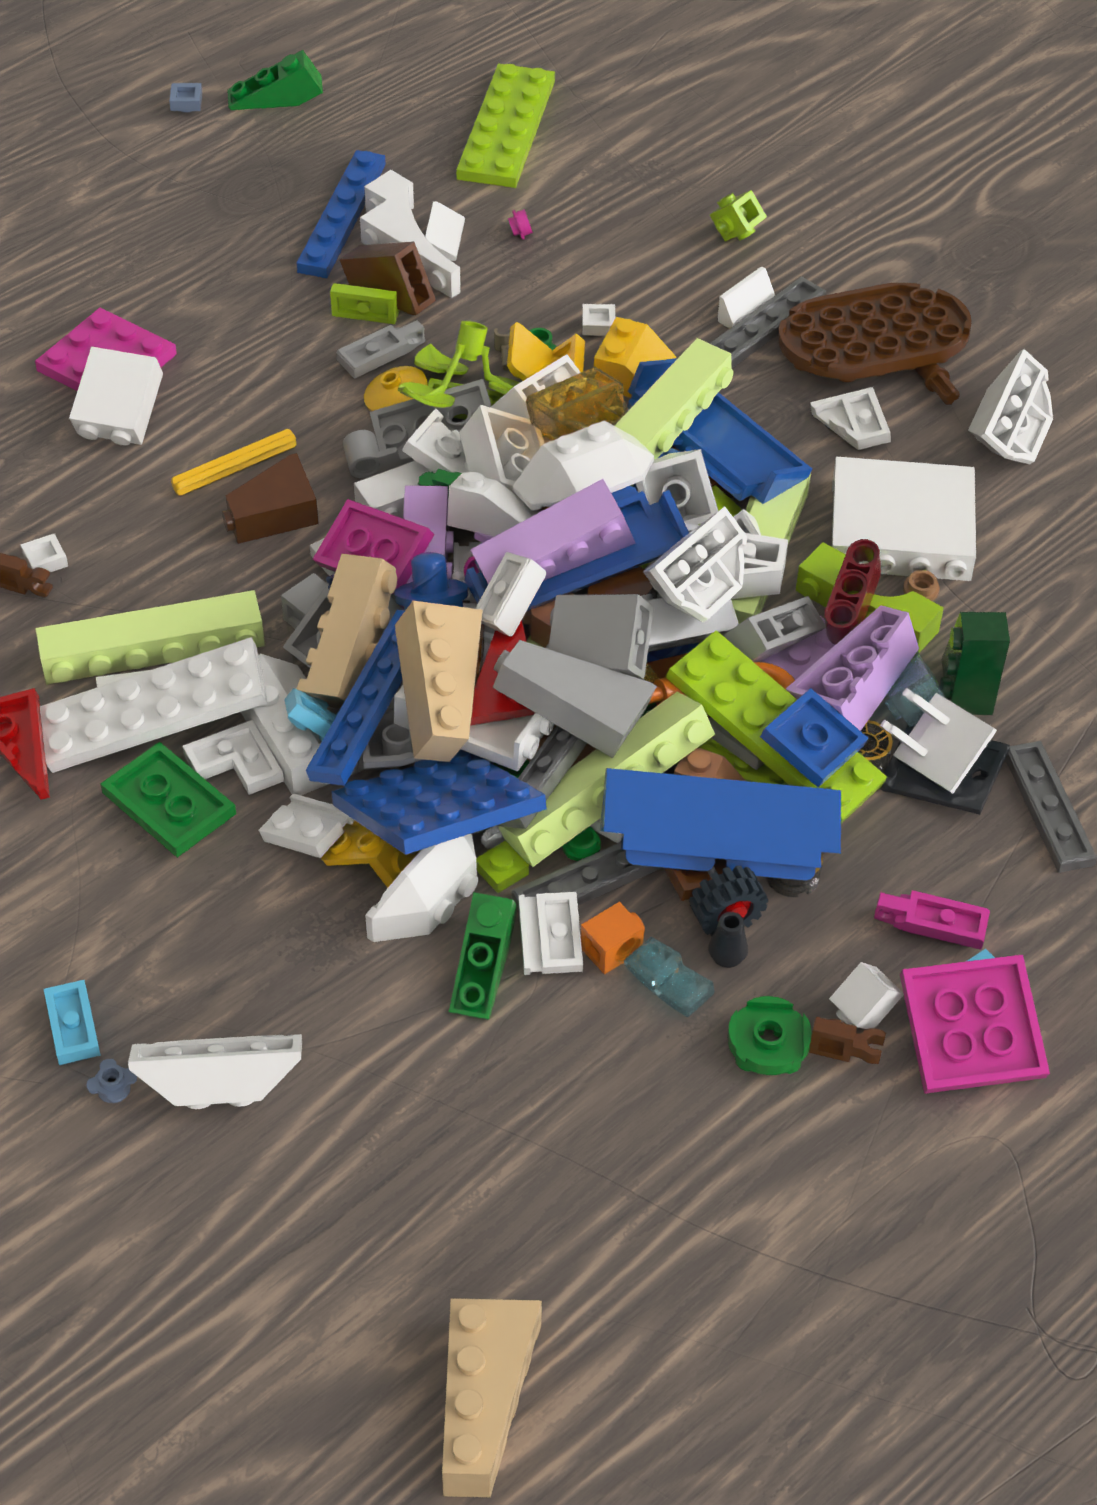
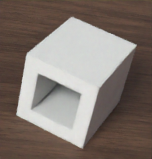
M860 962L829 999L839 1008L836 1015L841 1021L849 1025L870 1029L875 1028L903 997L904 993L877 967Z

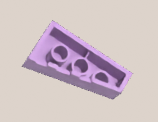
M601 479L470 550L489 584L506 552L532 559L546 571L544 580H547L633 545L635 541L604 479Z
M405 485L403 519L428 527L435 534L424 553L436 552L446 557L448 579H452L453 565L452 562H447L448 553H453L454 531H449L450 526L447 525L448 486ZM412 575L407 583L413 582Z
M882 605L879 606L790 684L786 690L796 699H799L811 688L861 731L919 649L909 613Z

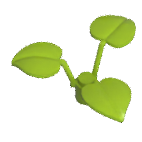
M462 321L455 347L456 351L452 359L440 353L431 343L420 350L415 356L414 364L416 366L436 373L447 372L441 386L434 389L424 384L406 382L399 385L398 391L429 406L439 408L450 407L454 404L455 398L445 394L452 375H464L469 370L466 365L458 362L459 359L476 361L479 355H482L484 379L489 382V388L505 395L520 382L491 374L488 359L490 347L484 346L488 328L477 322Z

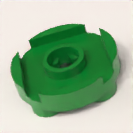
M762 996L747 1001L746 1007L740 1009L738 1013L736 1010L729 1022L728 1046L735 1057L736 1065L744 1071H753L763 1075L791 1074L798 1071L801 1067V1062L808 1055L812 1036L811 1025L805 1014L803 1013L802 1017L799 1012L793 1009L794 1004L779 997ZM769 1029L773 1030L774 1036L780 1038L774 1041H766L760 1036L764 1035L765 1030Z

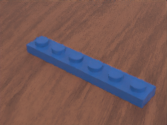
M355 151L296 263L297 273L328 278L365 206L364 186L380 177L386 165L385 155L370 151Z
M396 610L309 763L306 773L310 781L345 786L403 681L395 624L405 610Z

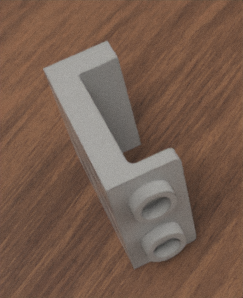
M638 594L556 595L555 606L550 614V640L546 648L644 680L654 606Z

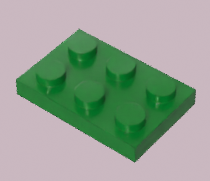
M160 741L100 783L102 793L177 858L236 815V807L232 801Z

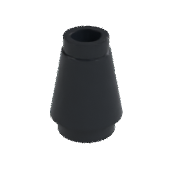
M726 912L720 917L708 945L710 956L715 963L722 967H735L748 955L744 920L736 912Z

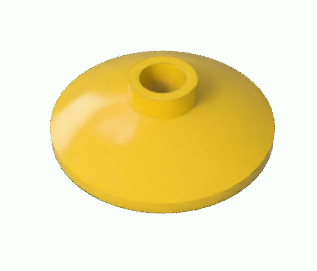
M400 366L381 373L370 382L365 390L364 402L369 411H374L414 399L400 393L398 387L406 382L420 383L428 386L424 372L416 367Z

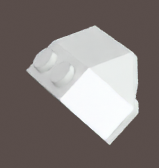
M1021 350L987 388L968 431L990 451L1003 458L1026 464L1033 463L1053 420L1051 396L1046 384L1049 380L1048 370L1026 350Z
M602 421L542 444L514 483L513 492L531 510L542 509L543 506L551 507L601 479H604L610 492L613 493L643 481L654 462V455L635 437L606 421Z
M723 507L678 541L644 570L643 573L666 603L701 622H705L742 588L745 563L743 548L746 547L747 536L726 507Z
M472 834L422 849L383 893L381 900L372 906L365 915L367 938L369 940L378 942L429 935L440 923L444 924L449 920L457 903L463 897H469L478 883L476 854Z
M302 1034L132 1044L128 1066L132 1073L174 1106H187L191 1109H202L211 1104L229 1103L232 1106L238 1107L247 1106L254 1101H262L301 1060Z

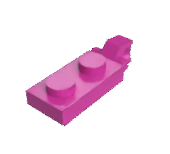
M913 890L911 895L901 894L900 897L880 892L874 919L892 924L895 928L903 929L902 931L982 950L990 910Z

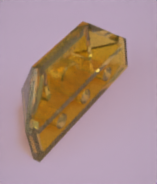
M597 367L590 368L529 395L526 399V406L530 423L540 429L541 433L551 440L558 439L561 436L571 434L602 421L615 426L628 412L626 400L623 396V383Z

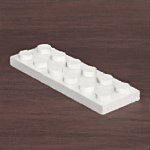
M252 637L39 706L47 767L54 773L266 704L267 699L257 646Z

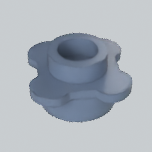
M114 1059L103 1060L99 1065L100 1070L95 1077L88 1079L87 1089L91 1094H98L99 1098L104 1102H121L130 1093V1084H134L137 1081V1076L129 1068L125 1069L117 1065ZM109 1079H116L114 1082H108Z

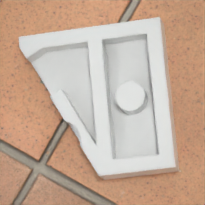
M873 387L810 402L812 415L857 450L891 442L890 430Z

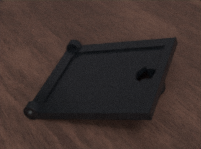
M911 717L904 733L909 736L920 719ZM990 740L953 794L895 756H892L884 772L887 779L879 789L884 792H891L980 815L1009 752L1010 744ZM977 771H981V775H977L974 778H972V775L974 773H976Z

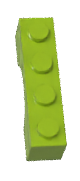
M822 542L799 565L796 591L804 597L809 596L810 600L826 607L846 554ZM858 591L848 592V594L859 593ZM914 591L894 597L873 595L865 619L881 605L909 613L919 646L914 657L938 634L944 607Z

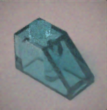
M918 651L889 690V699L885 703L896 720L903 717L908 726L911 727L918 723L924 712L902 695L906 688L922 697L928 703L935 693L946 698L937 678Z

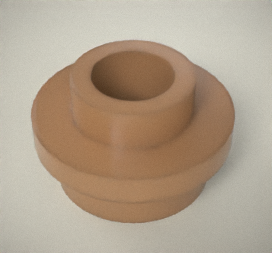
M925 570L911 573L903 586L904 594L914 591L931 601L938 597L940 589L935 575Z

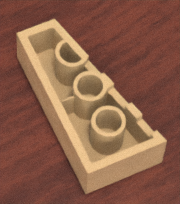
M341 554L327 596L329 603L332 605L330 611H326L323 615L321 614L317 626L321 638L317 649L310 648L306 663L311 665L307 679L300 678L297 690L311 697H317L326 701L329 705L328 707L341 709L383 635V630L388 626L390 619L388 609L390 596L395 591L397 585L396 568L382 558Z
M412 601L395 624L413 756L415 759L450 762L469 740L483 611L481 609Z
M451 1298L442 1466L443 1496L491 1497L507 1443L508 1432L519 1403V1395L524 1378L527 1376L535 1341L538 1339L540 1332L542 1301Z

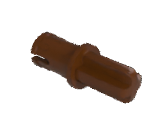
M937 363L915 368L916 372L925 380L926 388L929 391H935L946 405H952L954 400L959 399L960 393L950 382L949 372L945 368H941Z

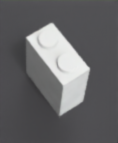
M91 347L69 417L77 434L90 440H96L98 437L111 439L119 445H129L130 443L142 445L163 376L156 357Z

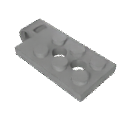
M484 379L446 389L445 394L455 398L454 404L450 407H433L412 399L371 411L370 416L375 434L369 430H357L348 434L343 440V448L350 474L356 478H369L415 461L404 453L402 449L408 439L435 408L444 416L441 422L451 432L454 430L460 432L480 405L491 407ZM458 414L468 415L462 422L456 423L451 421Z

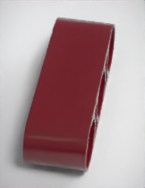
M860 539L849 546L824 614L826 634L828 640L834 645L865 620L880 579V550L878 545L871 540ZM862 561H868V562H869V563H867V564H859V562H862ZM851 591H858V592H859V593H856V594H848V592H851ZM840 621H846V622H848L847 624H844V625H837V624H836L837 622H840Z

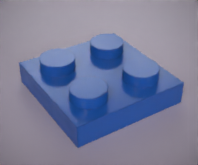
M811 688L765 727L760 736L818 788L853 757L868 740L865 734Z

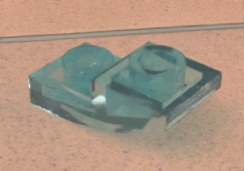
M650 937L624 960L627 969L643 985L686 1017L694 1013L715 993L712 981L684 966L681 953L653 937Z

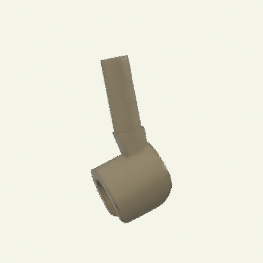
M495 328L494 348L501 353L502 368L509 370L507 367L510 328L509 333L504 335L499 334L498 329Z

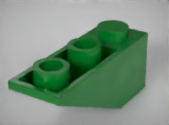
M301 50L295 54L287 55L282 61L269 68L266 67L259 70L256 75L233 84L231 88L227 89L228 107L230 110L299 106L323 93L321 74L304 50Z
M473 892L449 1013L490 1020L510 948L518 909L513 899Z

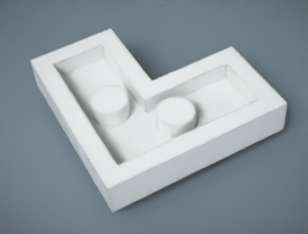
M253 720L182 746L184 757L189 766L204 779L234 769L248 795L284 782L283 771Z

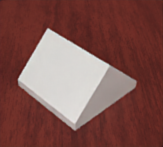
M701 449L670 453L655 459L644 480L636 483L638 493L644 492L649 505L658 502L662 493L670 490L684 523L702 524L718 512Z

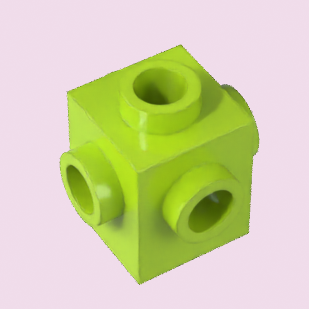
M752 190L736 197L734 193L728 194L717 202L719 208L709 214L725 242L735 237L739 241L745 239L755 232L753 227L767 217Z

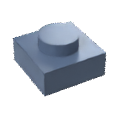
M172 83L169 100L170 110L182 112L201 111L202 84Z

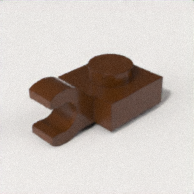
M816 1017L809 1053L845 1062H850V1058L853 1056L870 1064H879L882 1050L871 1048L869 1044L883 1046L886 1032L877 1028H870L857 1034V1026L846 1024L838 1019Z

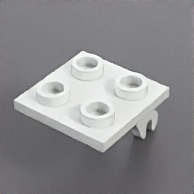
M906 688L902 695L920 708L924 714L909 736L885 719L880 726L901 742L893 756L953 794L997 730L938 693H935L928 703L922 697Z

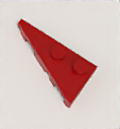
M522 620L513 636L504 635L496 630L494 632L474 689L470 726L535 714L534 711L493 688L498 672L493 669L504 650L511 652L519 640L527 642Z
M32 688L0 697V754L39 799L42 800L50 798L39 707L40 698L36 689Z

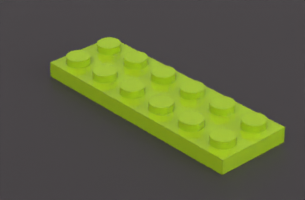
M514 64L497 65L456 169L457 180L511 188L517 187L555 83V71H548L542 68L520 67Z
M717 630L669 669L665 678L687 697L702 704L705 712L787 784L818 788L760 737L765 727L797 699ZM857 752L819 788L841 790L842 824L883 785L887 776Z

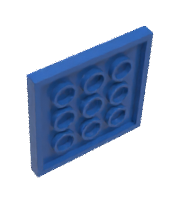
M461 749L450 762L423 759L415 762L412 767L402 770H386L380 773V777L366 781L353 780L346 783L344 788L331 791L333 806L405 855L547 809L544 793L495 766L488 760Z

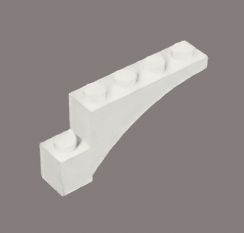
M389 170L364 186L367 213L360 217L361 242L365 245L414 241L430 285L450 298L459 294L460 267L442 255L428 241L414 219L411 210L414 208L413 183L396 172Z

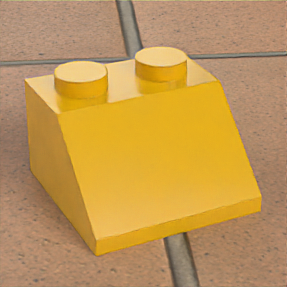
M616 317L594 357L593 382L619 388V395L632 397L628 390L640 362L674 359L677 357L647 324Z

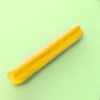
M284 429L173 476L171 479L173 490L178 496L185 495L288 451L297 445L296 437L290 429Z

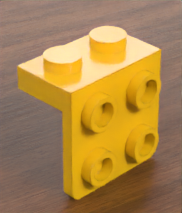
M516 322L510 327L507 367L514 377L524 381L566 354L583 375L585 340L578 334L573 335L552 350L520 323ZM580 387L570 395L575 394L580 389Z
M354 821L352 824H345L343 827L344 833L321 859L327 866L370 864L388 888L421 850L405 855L357 821Z

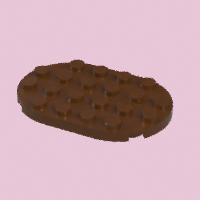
M887 283L819 296L797 304L789 310V316L780 322L779 346L783 355L798 370L839 379L842 382H853L859 378L883 376L886 373L912 370L925 365L947 362L949 358L958 354L968 343L972 320L967 307L958 298L946 291L938 289L934 293L930 289L920 288V284Z

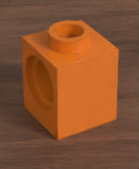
M619 901L581 924L582 951L605 975L643 951L644 924L636 913H630Z

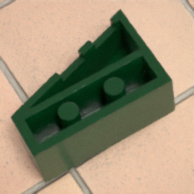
M960 612L955 626L951 628L950 639L941 659L944 677H941L940 695L972 715H993L1010 643L1006 612Z

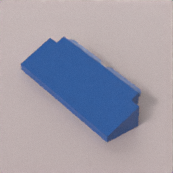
M677 358L639 363L628 390L632 395L627 404L629 409L666 372ZM719 392L713 398L710 406L705 410L703 409L694 418L690 428L686 431L683 430L673 443V446L680 452L701 449L708 475L739 501L752 495L764 504L807 479L812 471L809 465Z
M632 486L611 493L626 520L635 544L544 580L527 611L554 601L556 595L572 594L657 560L678 541L689 534L670 490L663 492L659 501L649 505L644 492L638 493ZM475 559V564L480 572L476 573L474 567L467 569L464 581L478 604L488 583Z
M606 768L600 831L622 833L621 849L625 850L626 860L633 865L709 871L715 864V858L726 859V867H730L731 871H733L735 866H742L743 869L745 867L750 868L755 876L810 880L815 875L816 868H821V852L841 854V790Z

